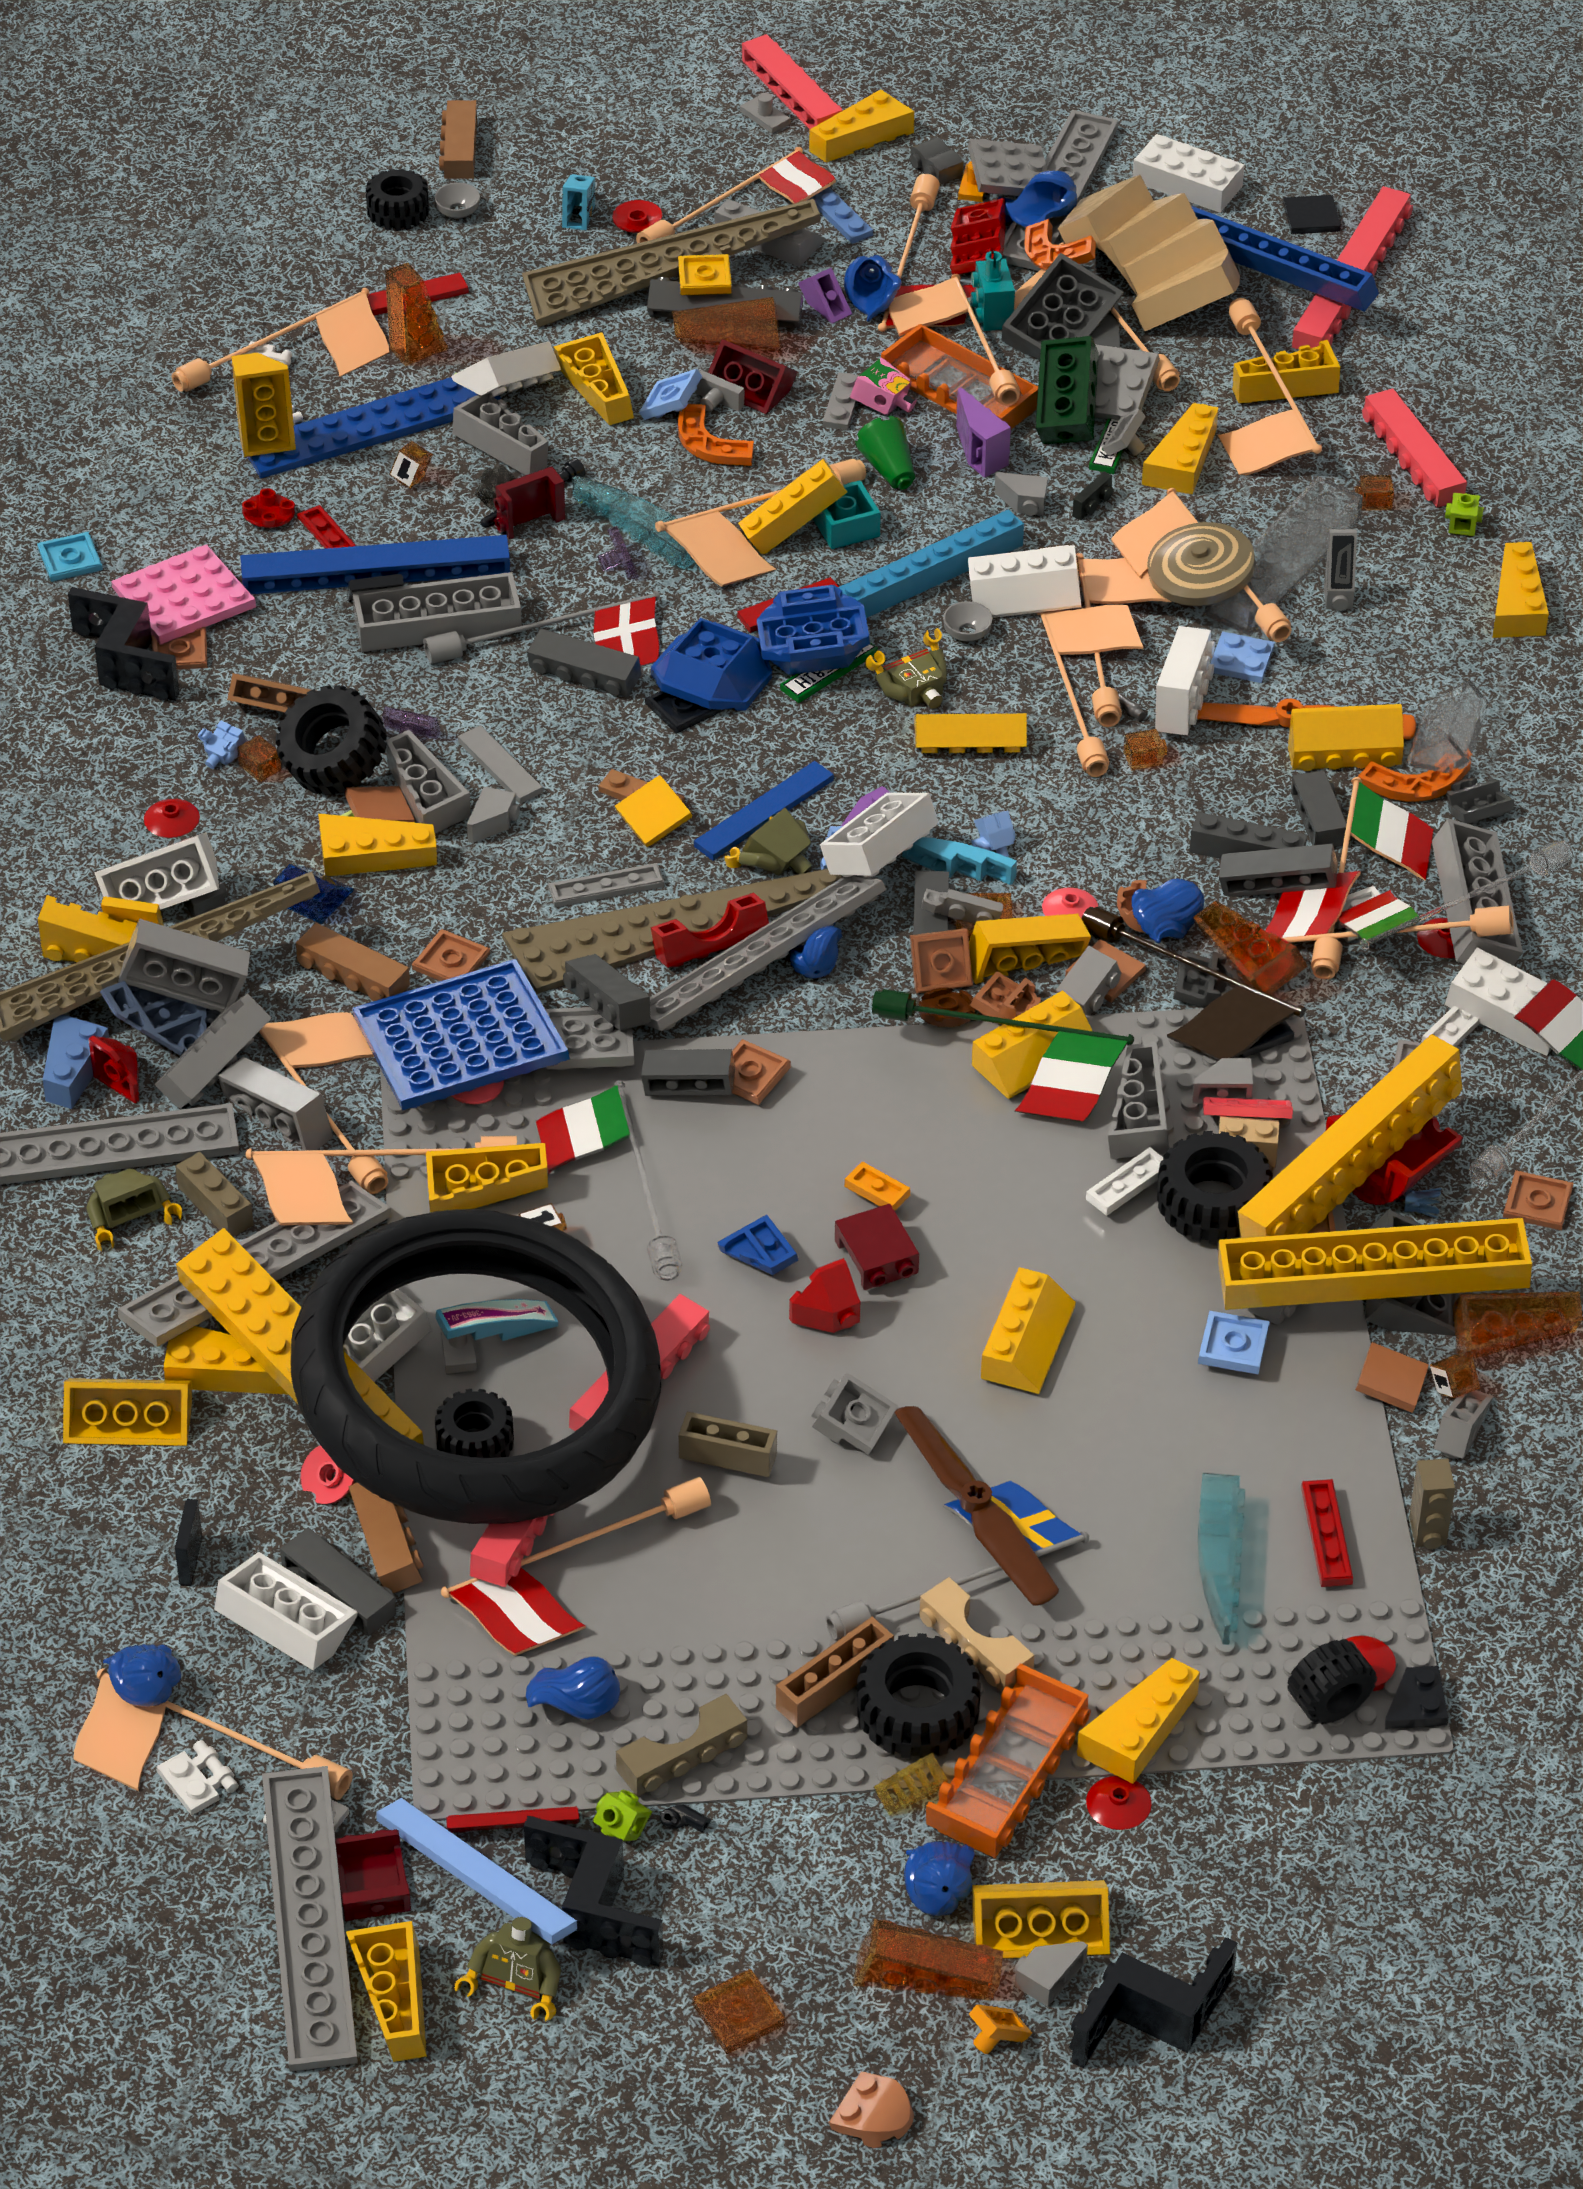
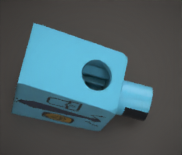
M572 174L563 185L562 227L587 230L595 207V177ZM574 206H582L579 213L582 217V223L569 222Z

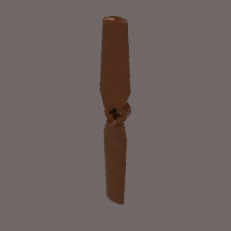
M905 1406L897 1409L895 1415L941 1483L960 1500L961 1507L966 1512L971 1513V1523L977 1539L1033 1606L1043 1605L1052 1600L1058 1594L1059 1588L1012 1518L991 1500L992 1490L990 1486L982 1481H976L974 1474L919 1407Z

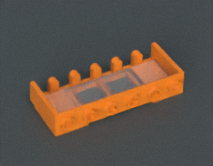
M918 324L881 353V358L885 359L910 379L911 385L909 389L957 414V393L960 387L973 395L976 400L986 408H989L1002 421H1005L1011 429L1037 410L1038 386L1013 373L1020 388L1019 399L1011 406L1000 404L997 402L989 385L990 377L995 373L991 362L922 324ZM998 365L1000 370H1006Z
M1019 1663L1017 1666L1016 1684L1013 1688L1008 1686L1004 1688L1001 1695V1707L997 1712L990 1710L987 1714L986 1728L982 1736L976 1733L973 1735L970 1742V1754L967 1759L958 1758L954 1768L953 1780L951 1783L944 1781L940 1786L938 1803L935 1804L929 1801L926 1805V1824L937 1829L938 1832L996 1859L1001 1849L1007 1847L1011 1842L1017 1824L1025 1820L1032 1799H1038L1045 1786L1044 1780L1048 1774L1053 1775L1056 1772L1062 1752L1064 1750L1068 1751L1072 1747L1076 1732L1080 1726L1084 1727L1091 1714V1709L1088 1708L1089 1694Z

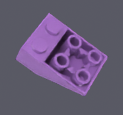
M961 387L958 388L956 420L958 434L968 465L985 478L1009 465L1011 427L992 413L989 408H986L976 400L973 395Z

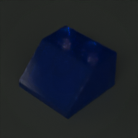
M289 864L276 877L273 884L275 886L312 871L320 893L307 901H301L287 909L319 924H322L354 891V888L309 867Z

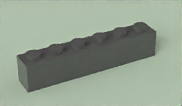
M659 277L657 280H650L647 310L649 316L800 329L803 296L802 292H798V290L793 288H785L781 291L773 290V288L768 286L748 288L744 284H733L731 286V294L681 295L680 282L672 281V279L666 277Z

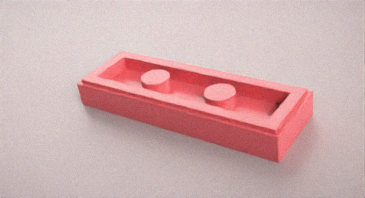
M1203 1098L1204 1115L1292 1119L1293 1107L1290 1100Z

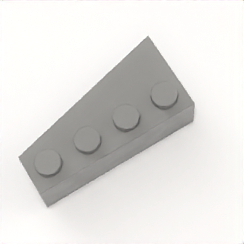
M492 393L482 396L477 394L454 408L453 435L524 475L547 468L549 441L530 424L525 425L522 423V417L516 412L511 413L507 409V404L502 399H495Z
M410 730L386 740L387 765L397 785L400 787L416 823L433 824L434 833L436 834L471 816L470 792Z
M248 993L225 1009L154 1085L176 1107L182 1108L187 1103L193 1106L204 1095L201 1090L205 1086L209 1088L219 1079L218 1075L222 1068L226 1070L238 1058L236 1054L240 1050L244 1051L255 1040L253 1037L271 1017Z
M1157 1042L1127 1046L1122 1069V1080L1118 1087L1116 1107L1113 1110L1112 1125L1108 1132L1111 1159L1135 1157L1149 1147L1158 1154L1166 1153L1169 1149Z
M245 1057L240 1058L218 1075L223 1094L226 1098L251 1116L256 1113L259 1121L269 1129L273 1126L277 1127L284 1134L282 1137L287 1142L292 1144L296 1141L302 1145L303 1149L301 1151L317 1150L333 1138L324 1106L325 1100L319 1091L312 1090L296 1080L289 1079L279 1072L268 1069L260 1063Z

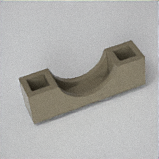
M726 1693L699 1707V1726L695 1733L686 1740L674 1744H661L643 1736L617 1750L616 1770L636 1796L639 1797L646 1792H653L661 1784L675 1777L685 1775L690 1769L701 1763L710 1762L718 1754L730 1748L740 1746L747 1740V1719Z

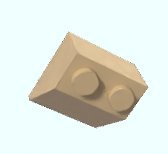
M1234 1116L1219 1117L1218 1134L1221 1131L1229 1132L1230 1136L1236 1137V1135L1245 1138L1248 1144L1252 1142L1259 1148V1153L1263 1152L1269 1160L1268 1164L1276 1168L1279 1120Z

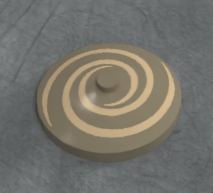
M1214 522L1188 524L1167 533L1153 546L1147 562L1149 579L1153 588L1161 596L1172 602L1189 606L1218 603L1236 595L1249 583L1255 571L1254 549L1250 540L1242 532L1231 526Z

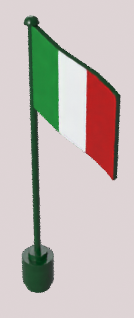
M883 989L882 992L875 991L872 1002V1014H877L879 1018L907 1022L909 1016L913 1017L915 1011L1058 1032L1040 1061L1029 1091L1020 1105L1014 1110L1015 1112L1084 1122L1097 1105L1110 1071L1126 1045L1129 1046L1134 1043V1037L1131 1034L1127 1037L916 1006V1000L912 999V994L908 992Z

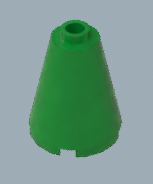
M888 416L889 420L884 421L881 418L874 419L859 430L857 434L859 439L858 441L855 440V445L859 452L892 488L906 489L914 481L915 472L904 424L900 418L895 416Z

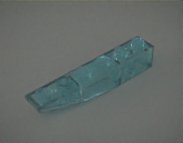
M579 476L572 478V493L578 503H584L597 516L602 515L615 528H621L626 531L633 540H639L652 553L657 552L663 556L670 565H676L685 570L695 563L684 547L666 531L657 532L655 528V523L658 521L668 522L678 518L626 491Z
M1202 1473L1197 1539L1199 1570L1211 1618L1222 1644L1229 1645L1231 1632L1237 1633L1238 1613H1232V1607H1238L1240 1588H1234V1582H1240L1241 1563H1235V1557H1241L1243 1538L1236 1537L1237 1532H1243L1244 1513H1238V1507L1244 1508L1245 1489L1239 1488L1240 1476Z

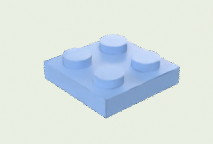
M698 369L657 381L639 411L644 420L653 417L660 418L668 412L683 410L688 405L691 395L697 390V385L702 378Z
M1222 631L1210 664H1214L1215 674L1262 683L1275 642Z
M1209 1310L1198 1364L1259 1375L1270 1321Z

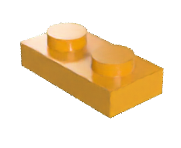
M863 1161L845 1178L844 1187L878 1206L891 1204L894 1211L910 1196V1187Z

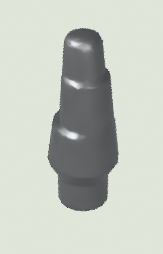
M1121 693L1118 694L1120 705L1130 717L1136 718L1138 721H1143L1146 718V712L1142 710L1141 705L1131 701Z

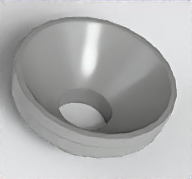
M466 183L446 184L436 191L434 197L438 211L454 219L465 218L478 209L480 203L479 191ZM454 206H462L465 209L456 210L451 208Z
M970 601L958 602L946 609L943 617L944 628L949 635L957 640L964 642L976 641L989 633L992 625V614L982 604ZM969 626L974 628L975 632L962 633L960 629Z

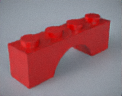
M753 892L728 901L726 911L721 920L715 926L705 931H690L677 919L650 928L656 958L668 968L679 967L684 962L695 958H705L710 953L721 949L727 950L769 924L765 901Z

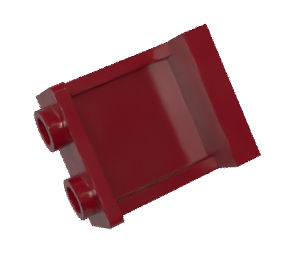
M552 466L495 486L496 498H494V506L497 510V518H495L494 522L498 532H504L508 539L514 538L513 526L546 514H550L556 523L565 520L564 480Z
M891 1204L835 1221V1242L839 1249L844 1247L847 1249L861 1274L863 1290L881 1287L884 1284L902 1278H909L919 1272V1252Z
M379 1830L375 1833L346 1835L335 1839L345 1921L411 1911L410 1892L404 1870L399 1830Z

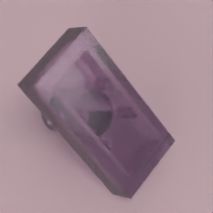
M615 526L608 529L607 531L615 549L597 556L602 570L604 571L621 563L628 580L639 578L618 527Z
M386 706L384 708L382 718L385 729L399 731V734L410 730L415 736L418 735L436 740L441 733L437 717Z

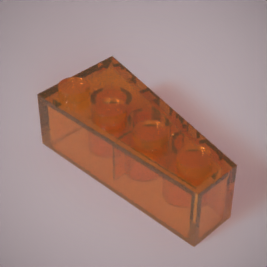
M408 262L386 270L390 350L407 366L449 349L444 341L443 331L438 325L436 312L431 306V299L423 278Z
M774 297L672 312L675 337L678 341L719 345L721 340L724 339L740 347L782 351L777 307Z
M1216 900L1193 917L1205 938L1219 954L1226 957L1228 964L1233 969H1236L1237 974L1245 983L1269 995L1308 967L1296 946L1291 943H1285L1272 932L1264 931L1258 924L1245 920L1239 913Z
M1580 1291L1460 1294L1452 1306L1459 1363L1574 1333L1583 1321Z
M874 1919L857 1953L853 1986L864 1987L865 1981L881 1983V1989L895 1990V1986L904 1985L912 1986L915 1993L932 1994L941 1989L945 1990V1996L991 2001L1000 1985L1003 1951L993 1949L988 1945H977L961 1941L956 1937H945L929 1933L920 1928L913 1929L897 1925L889 1920Z

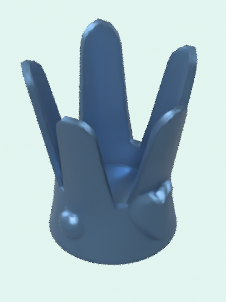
M1441 1188L1422 1191L1408 1190L1405 1199H1397L1396 1201L1405 1202V1212H1419L1437 1218L1425 1212L1439 1213L1437 1207L1427 1204L1440 1202L1427 1198L1439 1197Z

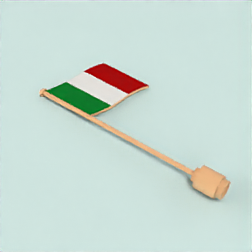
M1354 777L1351 780L1353 790L1338 873H1344L1351 835L1373 852L1406 868L1425 881L1434 829L1417 816L1374 793L1362 784L1361 778ZM1334 925V927L1332 928V930H1331L1330 933H1334L1335 925ZM1322 937L1315 941L1311 969L1317 978L1329 980L1339 971L1343 949L1340 941L1331 937Z

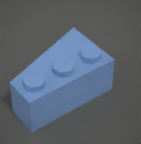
M63 1014L54 1018L43 1074L46 1102L70 1109L74 1107L93 1077L88 1039L91 1036L109 1038L108 1027Z

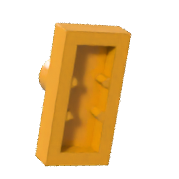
M970 161L965 166L958 192V200L983 202L985 193L978 190L972 162Z
M977 2004L969 2013L970 2017L982 2030L973 2040V2044L984 2054H989L1000 2040L1022 2043L1032 2034L1031 2030L1013 2009Z

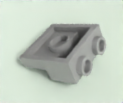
M846 1372L839 1382L834 1379L824 1395L829 1397L826 1403L820 1401L811 1416L816 1419L812 1427L837 1444L843 1438L868 1455L898 1405Z

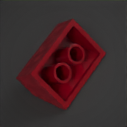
M722 339L708 373L743 387L744 405L767 414L790 392L798 371Z

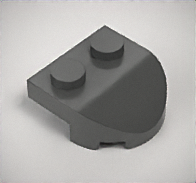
M1468 778L1455 782L1451 785V791H1447L1451 815L1466 824H1477L1481 819L1501 817L1505 812L1515 810L1514 799L1500 791V781L1490 778L1489 782L1478 783L1477 778Z
M1186 951L1181 953V956L1238 980L1236 969L1231 970L1226 964V957L1213 951L1210 959ZM1179 961L1173 999L1205 1008L1212 1001L1235 988V985Z

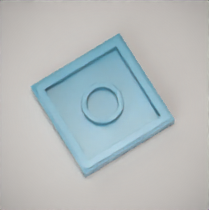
M89 532L37 543L51 582L103 570Z

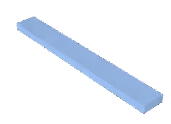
M403 1798L376 1812V1818L380 1824L389 1830H399L400 1838L513 1918L525 1917L529 1919L532 1923L531 1930L551 1945L577 1930V1920Z

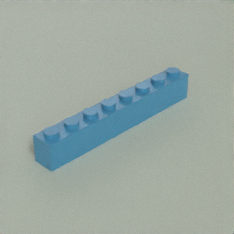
M1009 509L838 588L842 590L843 594L853 597L862 603L866 618L969 571V557L1008 553L1023 546L1024 523Z

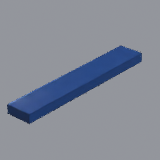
M813 761L695 839L694 847L714 861L750 837L769 821V817H774L784 808L789 811L834 781V774L816 761Z

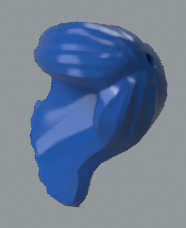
M1044 171L1035 175L1029 181L1017 200L1005 203V206L1013 222L1026 228L1050 218L1069 214L1077 204L1076 185L1065 172Z
M874 255L869 258L860 256L846 270L844 289L851 303L859 311L867 315V321L869 322L873 317L878 316L890 306L897 294V290L900 289L902 281L899 276L892 273V266L881 256Z
M1179 878L1171 879L1156 889H1138L1132 896L1134 917L1137 919L1142 930L1156 943H1160L1164 937L1183 939L1202 915L1205 902L1203 893L1195 883Z
M836 922L833 923V926H825L816 930L808 938L806 944L796 946L789 951L790 962L796 972L809 979L821 978L832 972L839 955L837 943L842 938V930L834 926Z
M142 1644L129 1646L103 1660V1663L109 1664V1677L116 1693L124 1701L132 1705L150 1707L166 1702L172 1694V1687L176 1686L181 1680L180 1665L177 1658L171 1655L172 1650L167 1645ZM158 1672H161V1677H158Z
M596 1656L583 1658L561 1670L544 1668L537 1673L526 1688L528 1708L539 1704H549L575 1718L587 1720L600 1717L612 1710L618 1703L620 1695V1682L614 1669L606 1660Z
M935 1841L906 1851L909 1858L905 1865L904 1879L906 1890L912 1903L920 1911L931 1916L952 1914L958 1908L959 1901L964 1900L970 1895L972 1889L970 1866L975 1857L974 1848L947 1841ZM944 1886H947L948 1890L943 1891L942 1888Z

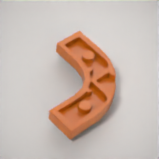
M1049 219L1026 227L1025 251L1031 262L1040 269L1047 270L1060 253L1078 264H1085L1095 259L1096 242L1092 235L1068 244L1055 245L1052 244L1053 226Z
M688 404L683 410L679 411V439L691 454L716 464L752 466L754 441L727 440L711 435L705 428L706 405Z
M1446 752L1430 770L1415 775L1395 772L1371 761L1358 777L1361 778L1363 785L1384 797L1407 802L1427 801L1443 796L1447 791H1451V785L1462 780L1470 771L1471 762Z

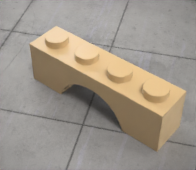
M950 1577L921 1595L919 1616L922 1622L927 1627H932L942 1638H945V1643L950 1644L953 1642L961 1647V1654L966 1652L972 1658L973 1665L978 1668L991 1686H996L1001 1692H1003L1006 1686L1013 1688L1016 1684V1673L1019 1663L1034 1669L1035 1655L1013 1635L1004 1638L986 1637L977 1633L969 1626L966 1620L969 1617L970 1595Z

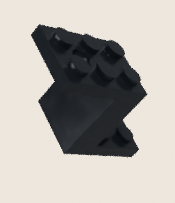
M71 587L68 593L72 632L78 633L81 636L99 637L95 645L99 685L107 689L117 688L126 690L135 695H150L159 700L169 699L176 701L179 696L176 656L147 650L152 642L148 603Z
M527 1816L524 1824L526 1863H530L532 1867L538 1870H546L548 1868L558 1870L565 1876L573 1878L562 1904V1911L577 1920V1930L564 1937L563 1942L568 1943L570 1947L576 1950L588 1948L600 1951L607 1958L614 1959L619 1956L631 1959L635 1964L642 1967H647L650 1964L659 1967L663 1958V1920L612 1907L624 1877L623 1839Z
M1225 1937L1219 1948L1214 1947L1207 1958V1968L1204 1973L1199 1971L1196 1974L1192 1985L1122 1952L1115 1963L1110 1962L1108 1964L1100 1988L1094 1987L1087 2000L1088 2006L1084 2013L1078 2012L1072 2022L1071 2031L1074 2032V2036L1069 2046V2049L1072 2050V2063L1084 2069L1115 2019L1188 2053L1234 1978L1238 1943Z

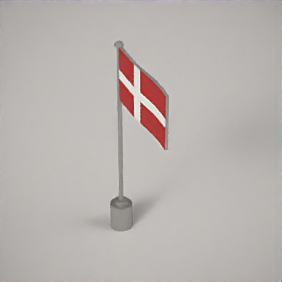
M653 591V594L465 640L463 635H458L457 631L423 639L425 654L430 664L462 657L463 651H466L467 644L595 614L593 632L595 644L638 656L640 666L652 664L659 657V640L655 623V602L660 599V593Z

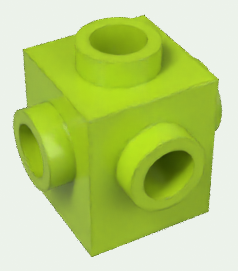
M1453 493L1452 503H1447L1445 519H1450L1448 533L1475 536L1476 522L1482 523L1484 507L1479 506V495Z
M630 1791L608 1792L597 1803V1813L593 1822L602 1827L601 1832L604 1835L623 1839V1842L633 1841L640 1837L652 1811L639 1803L638 1796Z

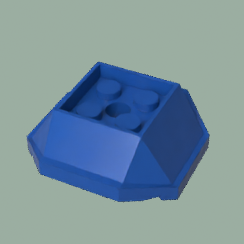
M835 585L781 591L773 599V603L757 618L762 659L770 660L788 675L849 667L860 651L870 645L864 605L853 597L843 594L842 590Z
M700 618L686 633L677 636L651 666V676L655 679L661 691L702 707L720 710L734 708L735 710L745 711L771 680L772 669L769 660L762 659L759 638Z

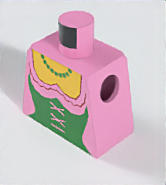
M883 358L877 360L857 377L850 398L887 415L897 406L909 413L917 401L907 394L911 385L910 379Z

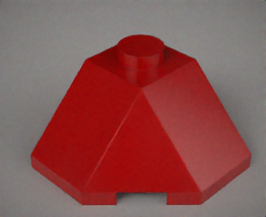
M91 1036L88 1040L93 1077L133 1103L139 1102L138 1056L135 1050L128 1045L125 1046L116 1039Z
M844 1258L817 1268L810 1275L809 1278L812 1282L802 1293L796 1291L789 1299V1319L793 1324L835 1333L860 1323L861 1302Z

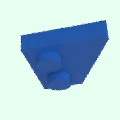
M767 1214L717 1242L722 1253L771 1275L799 1261L795 1250Z

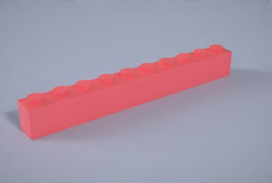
M1383 186L1337 261L1372 273L1374 276L1378 268V261H1384L1387 247L1391 248L1393 246L1396 233L1400 234L1403 229L1404 219H1409L1412 214L1411 194ZM1315 294L1293 330L1292 348L1299 349L1300 346L1309 345L1310 348L1319 346V342L1328 340L1331 346L1333 335H1338L1341 330L1342 320L1349 318L1351 306Z

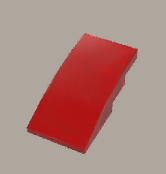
M1004 198L956 209L950 228L953 235L950 246L953 255L950 264L952 275L976 271V261H986V253L989 251L992 253L991 259H993L994 251L1000 252L1003 257L1006 225Z

